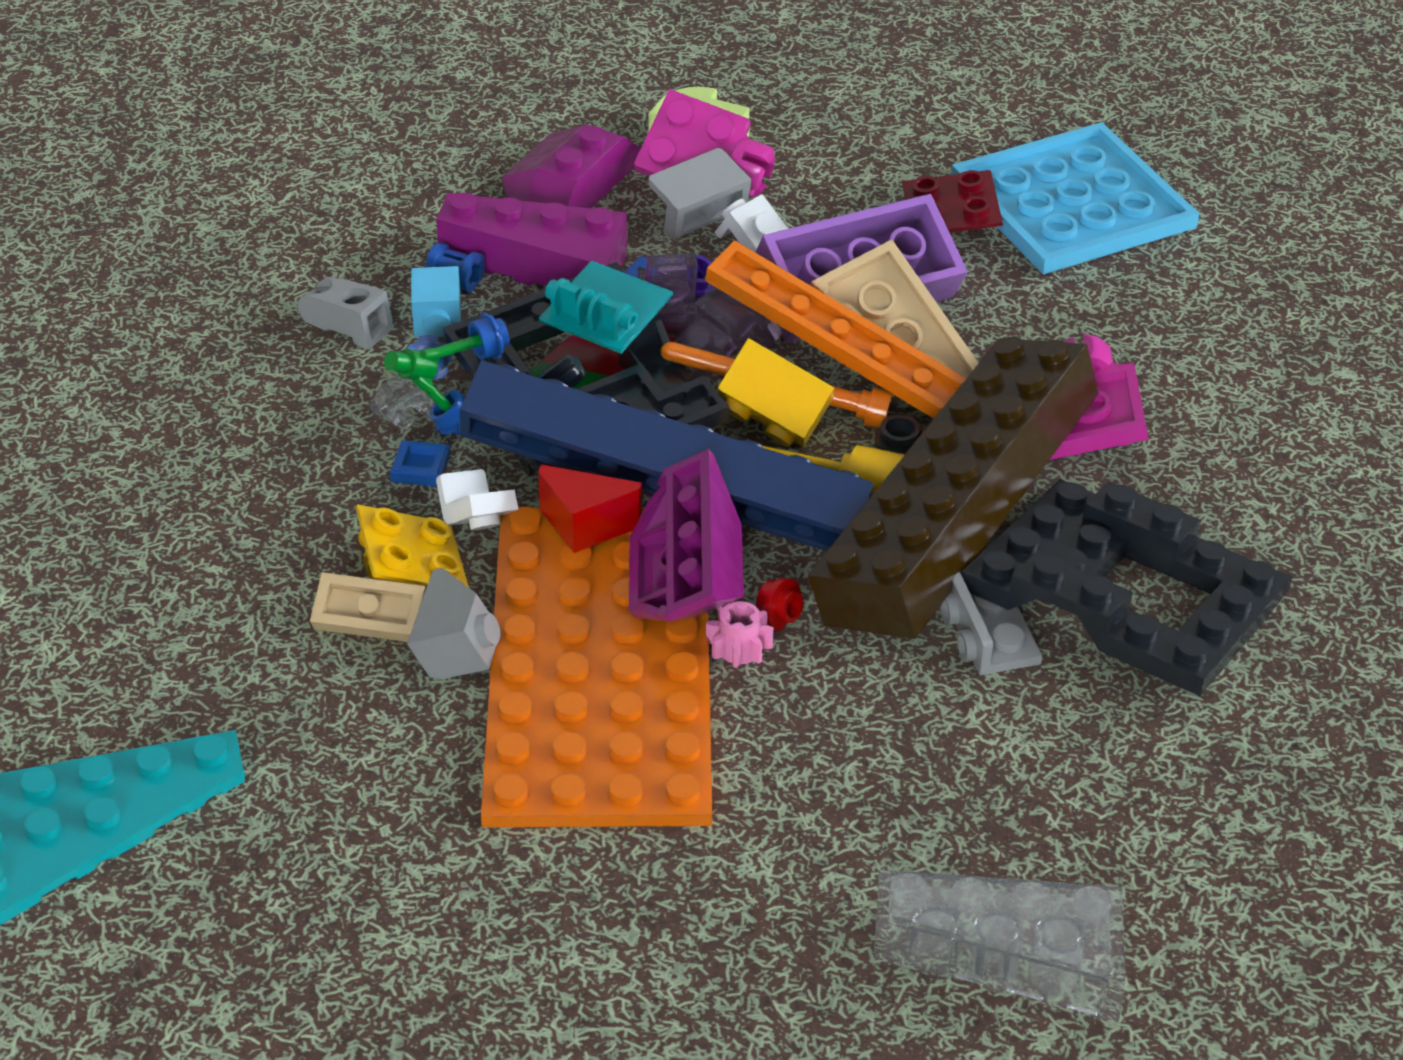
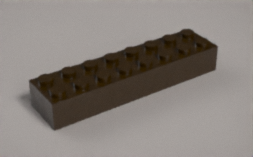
M1018 337L999 338L808 574L824 626L912 639L917 638L953 590L952 580L958 572L962 575V571L976 559L1098 396L1099 392L1087 344L1066 343L1062 340H1021Z

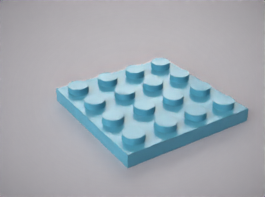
M1103 122L952 165L951 175L961 174L969 170H991L1003 226H997V228L1043 275L1197 228L1199 212Z

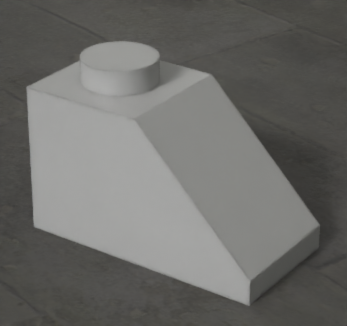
M438 568L432 571L407 645L430 678L447 679L488 670L496 646L500 641L501 631L496 617L487 611L478 595L445 569Z

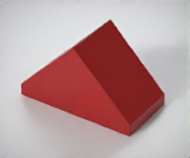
M542 464L538 470L540 511L574 553L634 530L642 514V483Z

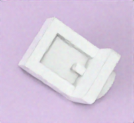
M762 194L747 203L743 198L739 199L727 207L721 214L724 220L714 233L719 238H722L732 232L740 244L756 252L763 235L788 228Z
M482 469L445 473L436 478L443 520L449 526L469 523L470 530L472 531L492 528L501 525L500 516L518 510L515 489L489 493L486 473Z

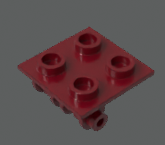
M969 170L955 175L923 176L916 180L902 181L905 200L927 194L932 195L949 233L1003 226L991 170Z

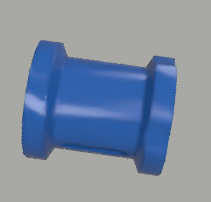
M435 243L428 253L425 268L459 266L461 290L471 293L483 279L485 258L483 254L478 252H471L468 255L450 250L448 244Z

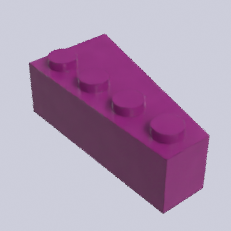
M447 193L436 218L438 243L448 244L450 250L468 255L471 252L481 253L485 258L484 273L491 275L500 273L514 277L515 282L529 286L535 283L547 287L551 280L558 281L561 278L573 279L579 275L591 260L605 266L617 262L622 268L627 255V212L610 211L601 207L591 209L565 206L561 203L546 204L520 201L516 198L482 197L471 193Z

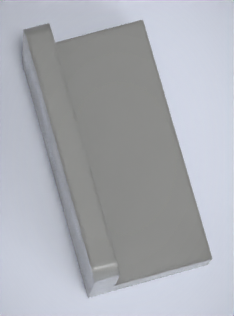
M716 148L650 175L648 185L667 205L664 231L675 239L723 219L721 214L735 201L743 198L747 203L751 178L723 149Z

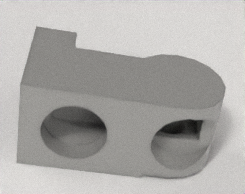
M326 277L312 291L304 294L298 301V310L305 322L324 331L330 329L351 336L353 344L367 350L394 329L387 291L347 279Z

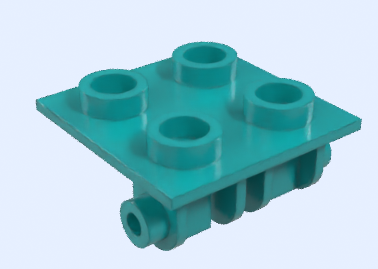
M591 260L571 283L564 278L558 281L551 280L548 283L545 297L550 299L551 305L539 317V322L622 354L673 296V291Z

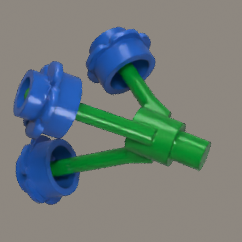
M482 313L478 320L469 322L468 338L446 344L439 342L437 336L423 335L417 339L416 343H411L407 349H403L400 352L389 351L385 355L384 366L387 370L396 372L401 378L412 380L413 384L423 390L435 402L430 410L429 417L435 422L436 431L442 435L450 433L460 434V408L465 397L459 390H451L443 395L433 385L432 379H443L449 372L448 363L452 361V354L473 348L476 356L481 360L489 357L499 360L504 353V348L510 344L509 333L502 319H495L488 313Z

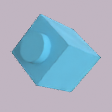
M459 266L412 268L411 305L414 336L434 335L442 337L444 336V327L461 321Z

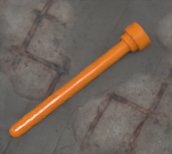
M667 342L661 348V355L667 361L721 376L727 374L735 359L675 342ZM832 386L834 387V398L830 406L856 412L855 417L863 419V425L877 429L881 426L882 421L887 416L892 393L874 387L873 391L863 389L861 394Z

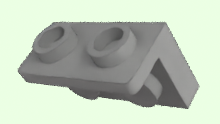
M958 572L952 580L953 590L941 604L940 611L944 623L947 626L955 624L958 629L957 647L962 661H973L979 675L1041 664L1042 654L1019 608L1015 607L1006 610L971 594L960 572Z

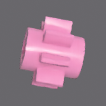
M736 601L724 607H719L717 621L711 620L706 622V637L709 638V644H712V658H723L727 662L732 663L734 668H738L740 664L752 661L758 664L761 663L762 649L773 648L774 627L767 625V612L765 610L759 611L751 603Z

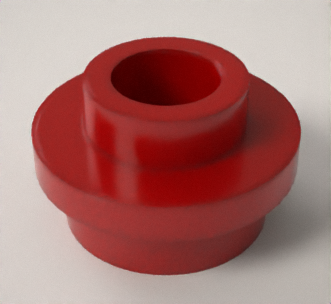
M781 577L777 580H768L762 585L757 594L755 606L759 611L765 610L767 612V625L774 627V630L780 631L787 623H793L800 617L804 601L799 584L793 579Z

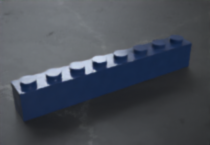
M481 360L460 408V436L560 468L642 483V493L653 496L660 488L657 482L663 469L710 449L715 456L742 525L828 551L869 500L874 482L864 480L859 475L850 471L832 470L813 464L809 459L799 455L787 456L765 449L760 444L751 440L739 441L717 434L703 425H688L666 418L655 410H640L618 403L607 395H592L568 387L565 383L556 379L544 380L520 372L508 364L496 365Z

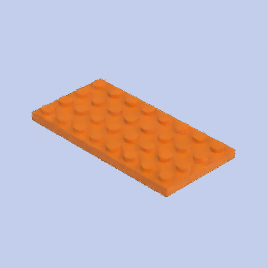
M520 507L514 512L500 516L501 525L499 529L494 616L499 623L501 633L500 641L496 646L490 667L481 806L482 827L712 826L709 638L706 637L708 613L699 617L676 621L637 618L629 611L630 536L633 531L574 553L540 511V507Z

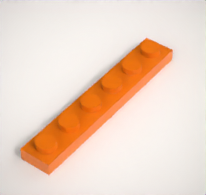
M735 240L707 267L706 282L933 419L966 380L965 377Z

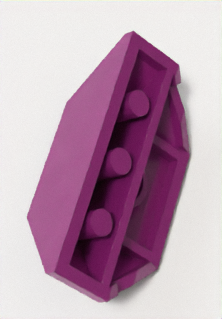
M587 124L550 133L502 176L506 198H516L520 201L546 204L561 203L565 206L593 208L634 168L633 164L641 148L624 136Z
M707 449L663 469L657 482L660 488L647 502L630 536L629 611L634 617L661 621L694 618L744 597L742 524L715 456L710 449Z

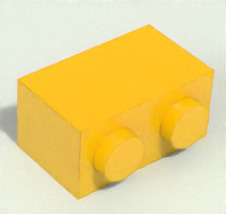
M748 338L719 385L718 393L729 406V414L745 423H747L749 418L756 420L767 427L764 433L768 437L785 447H790L793 442L804 447L832 402L834 387Z

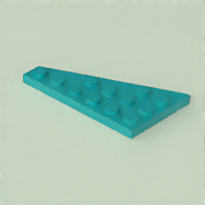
M236 730L0 773V925L41 902L42 896L74 877L77 880L92 872L102 861L114 859L153 836L154 830L185 812L189 815L204 806L211 797L224 794L245 782Z

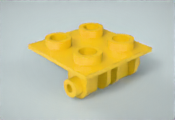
M357 504L356 512L361 529L358 539L360 545L365 548L363 560L366 565L367 575L371 579L375 578L376 580L427 587L432 571L443 568L469 587L452 526L435 517L424 518L399 513L389 508L378 509Z

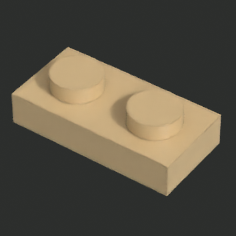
M322 572L310 623L317 630L408 642L426 591V586Z

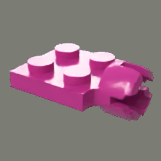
M669 89L633 165L635 172L649 177L652 174L701 154L721 148L751 178L749 196L756 197L767 186V184L762 183L763 177L768 179L771 177L775 165L774 149L771 146L752 140L747 136L751 127L750 119Z
M1083 334L1084 343L1088 346L1099 394L1050 460L1149 440L1134 362L1115 364L1109 345L1097 336ZM1074 336L1067 339L1065 342L1075 343Z

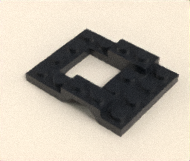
M617 262L607 265V267L625 273ZM546 289L484 312L492 315L495 319L500 318L503 320L509 333L510 344L504 348V353L499 360L489 357L483 359V361L496 365L508 364L522 373L533 376L516 351L565 333L562 330L539 322V317L551 305L550 299L545 297ZM481 314L444 327L446 344L468 338L469 322L478 320ZM657 314L622 354L618 353L619 363L623 367V371L576 389L592 395H607L618 403L640 410H655L666 418L688 425L698 424L712 429L730 421L729 406L705 375L692 378L683 365L667 361L662 357L661 348L670 341L662 320ZM473 348L454 353L470 379L473 380L481 359L476 356ZM514 453L529 476L534 474L538 476L541 464L557 467Z
M1059 479L962 571L961 575L971 594L1006 610L1039 598L1077 615L1100 652L1198 696H1201L1269 617L1290 589L1293 578L1275 570L1265 562L1251 560L1226 549L1220 543L1206 541L1197 537L1201 520L1184 513L1174 505L1162 504L1136 493L1131 487L1117 485L1110 481L1095 494L1080 484L1066 482L1062 479ZM1126 557L1210 593V596L1177 631L1159 623L1151 616L1130 610L1133 592L1113 584L1112 581L1105 577Z

